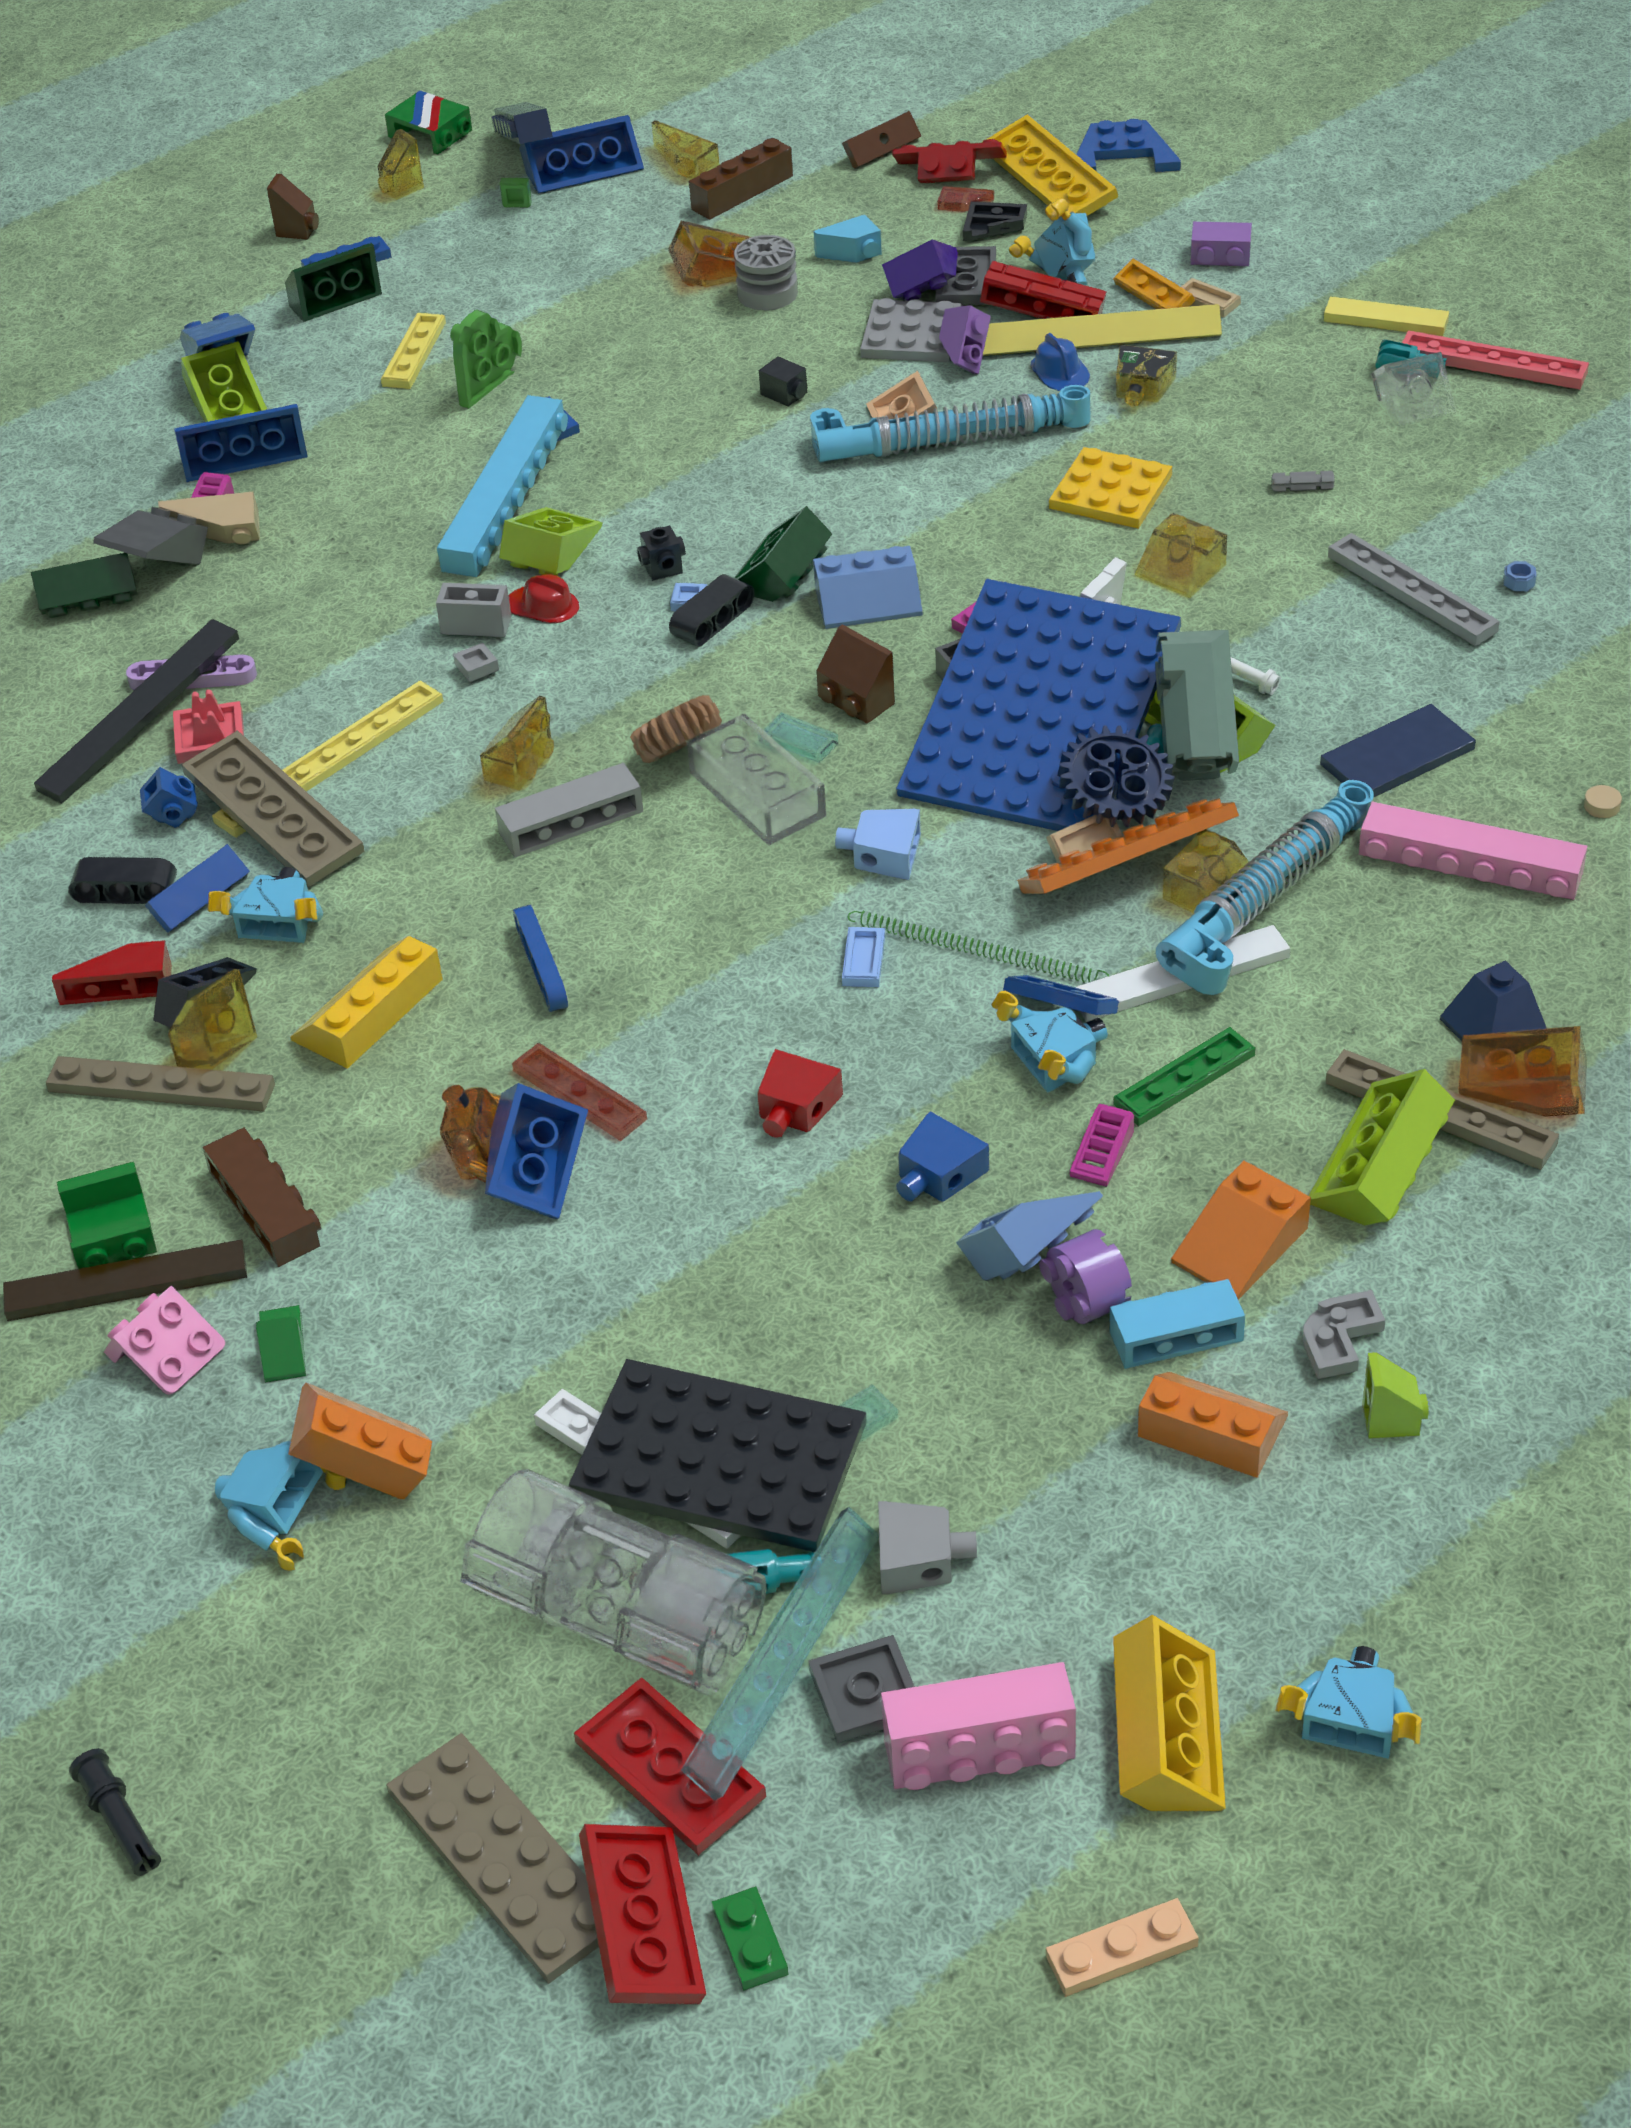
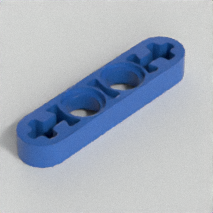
M526 905L513 909V917L518 935L549 1012L567 1008L568 1000L563 981L532 906Z

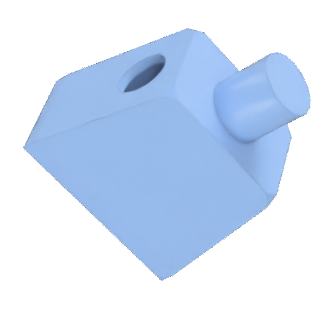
M920 809L865 810L861 812L857 829L837 828L835 838L836 849L853 850L854 867L856 869L909 880L921 836Z

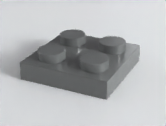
M894 1635L808 1660L811 1677L837 1743L883 1730L881 1693L915 1687Z

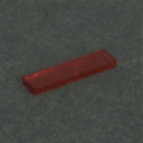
M539 1042L512 1063L515 1073L547 1094L588 1109L586 1119L620 1141L647 1120V1112Z

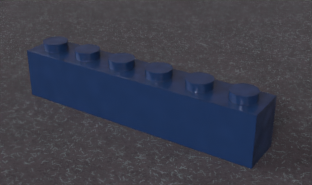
M522 102L494 109L495 115L491 116L495 133L498 132L501 137L515 143L524 144L553 137L547 108Z

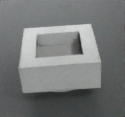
M484 643L453 654L455 666L469 682L499 671L498 660Z

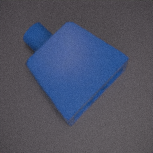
M930 1111L899 1151V1176L901 1180L896 1184L898 1193L907 1201H913L923 1191L941 1202L947 1200L989 1171V1144Z

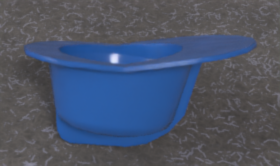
M1051 333L1046 334L1045 341L1038 345L1036 357L1031 360L1030 366L1046 386L1054 390L1060 391L1062 388L1070 385L1085 386L1089 382L1090 374L1086 366L1079 359L1073 342L1068 339L1056 338Z

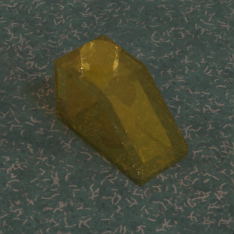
M402 129L397 130L377 166L379 188L384 194H388L396 200L424 188L417 139Z

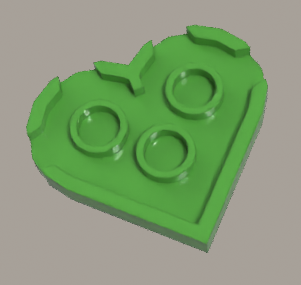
M474 310L472 313H469L460 324H455L450 332V338L453 341V359L459 405L468 409L511 376L515 372L510 370L514 364L516 355L521 357L522 341L519 332L513 330L509 325L498 322L497 319L480 310Z

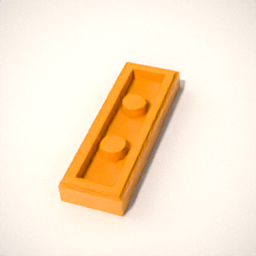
M1134 258L1113 278L1116 285L1155 309L1190 307L1195 302L1192 293Z

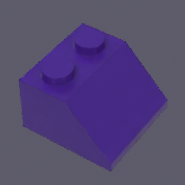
M931 239L882 264L893 298L903 301L918 300L922 297L921 293L929 289L936 290L947 285V280L956 276L958 257L956 247Z

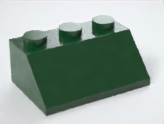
M368 243L292 270L285 281L289 307L303 322L382 295L374 245Z
M805 506L766 535L734 578L751 585L755 591V598L771 602L782 595L788 598L800 586L797 582L798 579L801 580L813 569L814 566L811 564L813 559L820 558L828 548L825 544L832 536V533Z
M125 552L31 572L41 614L48 613L49 618L67 615V609L80 607L81 611L97 609L100 607L99 602L112 600L113 604L132 601L131 596L138 594L128 553Z

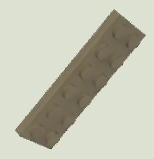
M238 730L181 764L186 777L285 867L293 868L299 872L300 878L306 880L307 887L312 886L365 852L363 842Z
M462 1733L386 1784L390 1796L548 1984L599 1947L586 1875Z

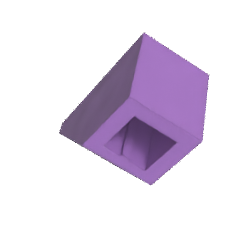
M971 305L945 309L939 339L953 364L973 374H979L991 316Z

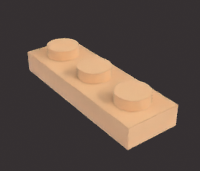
M1176 1898L1046 1947V1958L1065 1997L1195 1948L1198 1946L1199 1937L1179 1899Z

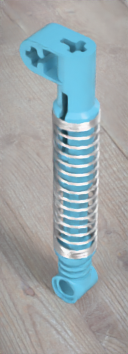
M1070 385L1062 388L1057 396L1050 394L1049 397L1043 395L1040 398V396L1035 397L1030 393L1018 395L1017 401L1015 396H1012L1011 405L1007 406L1006 399L1003 397L1001 400L1002 407H997V402L993 399L992 408L988 409L986 401L983 400L982 410H978L976 402H973V411L968 412L967 405L964 403L963 413H958L957 406L954 405L953 410H947V407H944L943 411L938 412L934 408L933 413H928L925 409L922 415H918L917 411H915L914 416L908 417V413H905L904 417L899 418L895 414L894 419L890 420L886 415L885 417L871 418L868 423L851 426L845 425L842 415L838 410L822 408L812 412L810 415L812 446L818 461L825 462L873 454L876 457H886L891 454V451L897 455L901 449L908 453L910 448L917 452L920 446L924 450H927L929 445L936 449L939 443L947 447L949 442H951L955 446L958 444L959 438L963 444H966L969 438L975 443L978 437L986 441L988 434L993 440L997 438L998 433L1003 438L1007 436L1008 432L1012 436H1015L1017 431L1022 435L1026 433L1031 434L1044 427V424L1051 426L1052 423L1053 425L1061 423L1066 427L1079 428L1089 424L1091 421L1090 390L1085 386ZM1011 427H1015L1014 433H1012ZM1000 429H1005L1004 435L1002 434ZM992 430H996L995 436L992 435ZM981 432H986L985 438H983ZM976 433L975 439H973L971 434ZM961 435H966L965 441L963 440Z
M1348 780L1341 783L1337 795L1321 809H1314L1300 818L1299 822L1294 823L1291 828L1281 834L1271 845H1268L1258 856L1246 863L1243 868L1233 874L1216 891L1211 892L1210 896L1204 898L1196 906L1194 914L1157 945L1156 957L1161 966L1200 993L1216 995L1223 992L1227 986L1233 964V954L1222 943L1240 932L1243 927L1247 926L1264 909L1274 903L1277 898L1281 897L1298 880L1302 879L1318 863L1334 852L1341 844L1343 836L1347 832L1362 827L1374 798V792L1371 787L1357 780ZM1294 830H1297L1298 835L1294 834ZM1287 836H1291L1292 840H1287ZM1280 842H1285V846H1280ZM1274 847L1278 848L1279 851L1277 853L1274 852ZM1267 853H1271L1272 857L1268 858Z

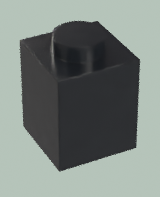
M777 356L758 370L760 395L789 407L808 393L805 367Z

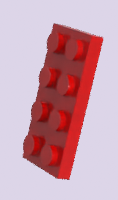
M642 1677L574 1732L575 1743L664 1825L672 1827L673 1833L698 1856L766 1798V1788Z
M584 1824L579 1833L609 2003L700 2004L706 1996V1989L673 1828Z

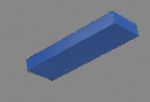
M226 844L148 901L145 907L164 930L169 933L208 904L209 892H225L244 878L250 870L231 847Z
M1029 975L1008 976L1004 981L1003 991L1093 1015L1115 1014L1118 1011L1119 1000L1107 995Z

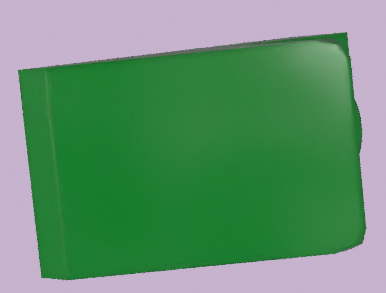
M300 1305L259 1311L260 1321L256 1322V1330L265 1383L306 1376Z

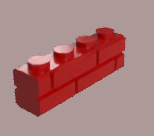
M992 261L984 277L980 302L1041 319L1102 314L1107 291Z

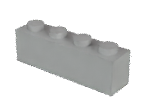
M621 763L495 808L500 836L513 856L518 857L643 812L640 785L626 765Z

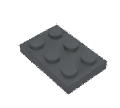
M996 246L956 247L958 252L956 276L947 280V285L936 289V302L950 301L952 303H961V305H989L981 303L980 298L984 277L989 270L991 262L996 261Z

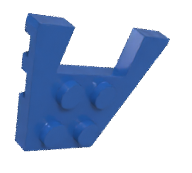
M1129 119L1122 122L1104 120L1099 123H1091L1076 154L1095 171V160L1153 157L1155 172L1181 171V160L1147 120Z

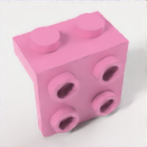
M170 1286L159 1297L155 1293L151 1294L136 1309L140 1314L130 1323L123 1319L109 1332L107 1336L111 1341L104 1353L114 1363L126 1354L163 1393L171 1395L179 1390L224 1348L225 1340Z

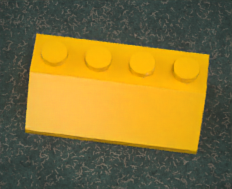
M407 936L386 948L291 1035V1041L348 1069L443 980L437 949L411 936Z
M1151 1615L1113 1637L1120 1795L1149 1811H1222L1226 1809L1215 1650L1158 1617Z

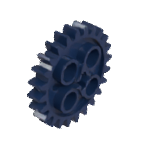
M1106 725L1103 726L1101 734H1098L1093 728L1089 729L1087 737L1079 733L1076 743L1069 742L1066 752H1062L1057 776L1060 777L1058 786L1065 789L1063 798L1073 799L1071 807L1073 810L1083 807L1084 818L1089 817L1092 813L1097 815L1096 824H1100L1104 818H1107L1111 827L1115 826L1117 820H1122L1124 826L1129 827L1132 818L1140 825L1143 824L1145 815L1154 819L1156 811H1163L1166 801H1169L1175 776L1171 775L1173 764L1166 763L1168 754H1158L1160 744L1155 743L1149 746L1147 744L1149 737L1147 734L1138 739L1135 737V729L1130 730L1127 735L1123 734L1121 726H1117L1115 733H1110ZM1115 753L1120 754V765L1117 775V783L1119 784L1116 793L1117 800L1112 798Z

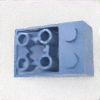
M1098 1191L1020 1203L982 1219L956 1243L983 1280L987 1281L997 1276L1004 1280L1019 1269L1021 1272H1025L1041 1260L1039 1252L1046 1246L1050 1249L1063 1241L1068 1236L1065 1229L1072 1223L1076 1226L1088 1219L1095 1212L1091 1206L1101 1199L1103 1195Z

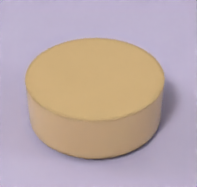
M1606 785L1593 786L1585 794L1584 808L1594 817L1610 818L1617 815L1620 811L1622 796L1613 787Z

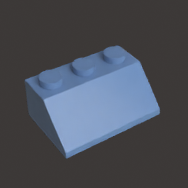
M894 546L889 549L860 551L838 556L829 555L824 558L813 559L815 591L825 629L839 627L842 624L849 626L923 615L916 564L910 546Z

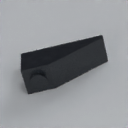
M226 957L159 979L153 1021L167 1026L169 1031L178 1034H185L190 1032L191 1029L206 1025L256 974L257 968Z

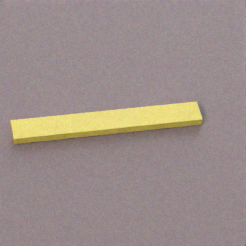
M1219 304L990 323L983 356L1036 352L1038 345L1045 341V336L1048 333H1051L1056 338L1072 341L1076 348L1221 336Z
M420 680L284 768L283 771L307 792L444 702L443 695ZM223 809L212 815L214 824L233 837L237 838L246 832Z

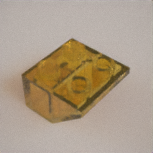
M538 696L514 713L481 753L480 759L484 781L520 791L528 780H532L535 777L537 769L542 762L551 757L554 750V741L551 738L550 714L547 710L546 697Z

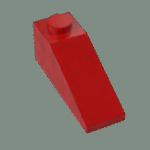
M165 940L129 943L52 975V983L59 1005L156 997L158 980L171 975L172 964Z

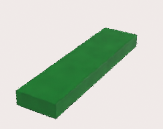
M1228 1027L1113 1097V1105L1116 1108L1132 1112L1134 1114V1123L1139 1127L1254 1057L1256 1047L1234 1029Z

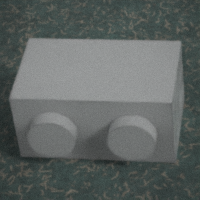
M442 583L436 601L441 634L506 636L512 617L507 585Z

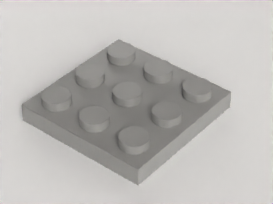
M890 298L874 299L860 348L861 358L950 362L951 358L940 341L939 334L945 309L961 307V303H952L950 301L923 302L917 299L910 301L892 300Z

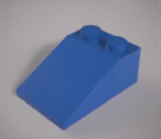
M229 313L219 314L212 318L213 321L203 324L201 321L191 322L181 330L180 341L186 356L239 341L242 351L246 356L249 353L255 333L253 323L240 314L230 316Z
M520 1083L502 1092L491 1128L485 1194L547 1217L559 1219L588 1109Z

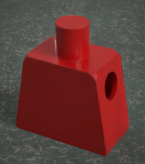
M775 1049L758 1089L759 1116L765 1119L762 1124L764 1131L775 1138L782 1137L788 1127L810 1132L842 1097V1070Z

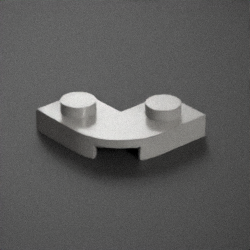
M1372 1290L1323 1300L1318 1303V1309L1303 1324V1344L1317 1379L1358 1371L1359 1359L1350 1338L1384 1331L1385 1318Z

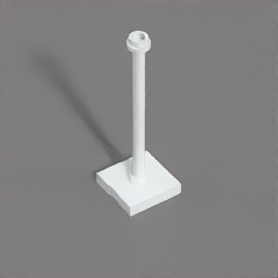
M1115 557L1081 592L1080 597L1121 605L1127 562ZM1231 657L1232 673L1259 685L1260 693L1273 695L1281 680V677L1276 675V671L1269 669L1264 673Z

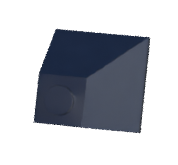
M1506 960L1474 974L1440 1015V1020L1486 1066L1541 1041L1549 1035L1529 982Z

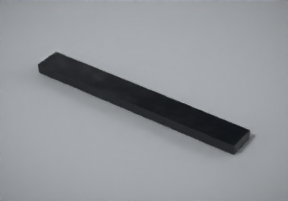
M211 619L34 782L36 791L61 804L64 803L239 640L238 631Z

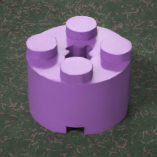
M1093 1229L1048 1250L1046 1258L1039 1261L1041 1274L1048 1283H1051L1057 1297L1055 1299L1056 1310L1065 1321L1073 1318L1079 1324H1086L1110 1313V1306L1131 1301L1132 1296L1125 1297V1290L1132 1287L1127 1265L1114 1243L1107 1246L1100 1239L1106 1235L1101 1230Z

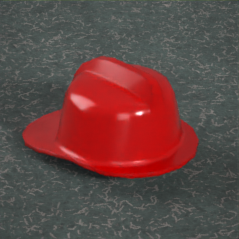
M552 574L533 576L526 581L524 587L516 589L508 595L512 614L542 622L561 623L571 619L579 610V601L570 593L568 584L561 577Z

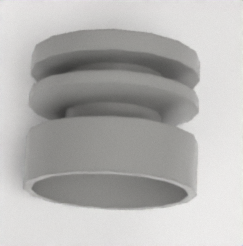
M761 235L746 239L736 246L734 260L737 274V296L744 306L755 310L767 311L780 309L796 299L798 282L795 272L797 267L795 261L796 251L793 243L780 236Z

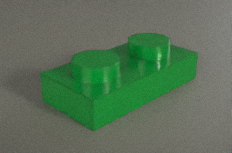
M757 1886L712 1901L715 1918L743 1991L789 1975L786 1960Z

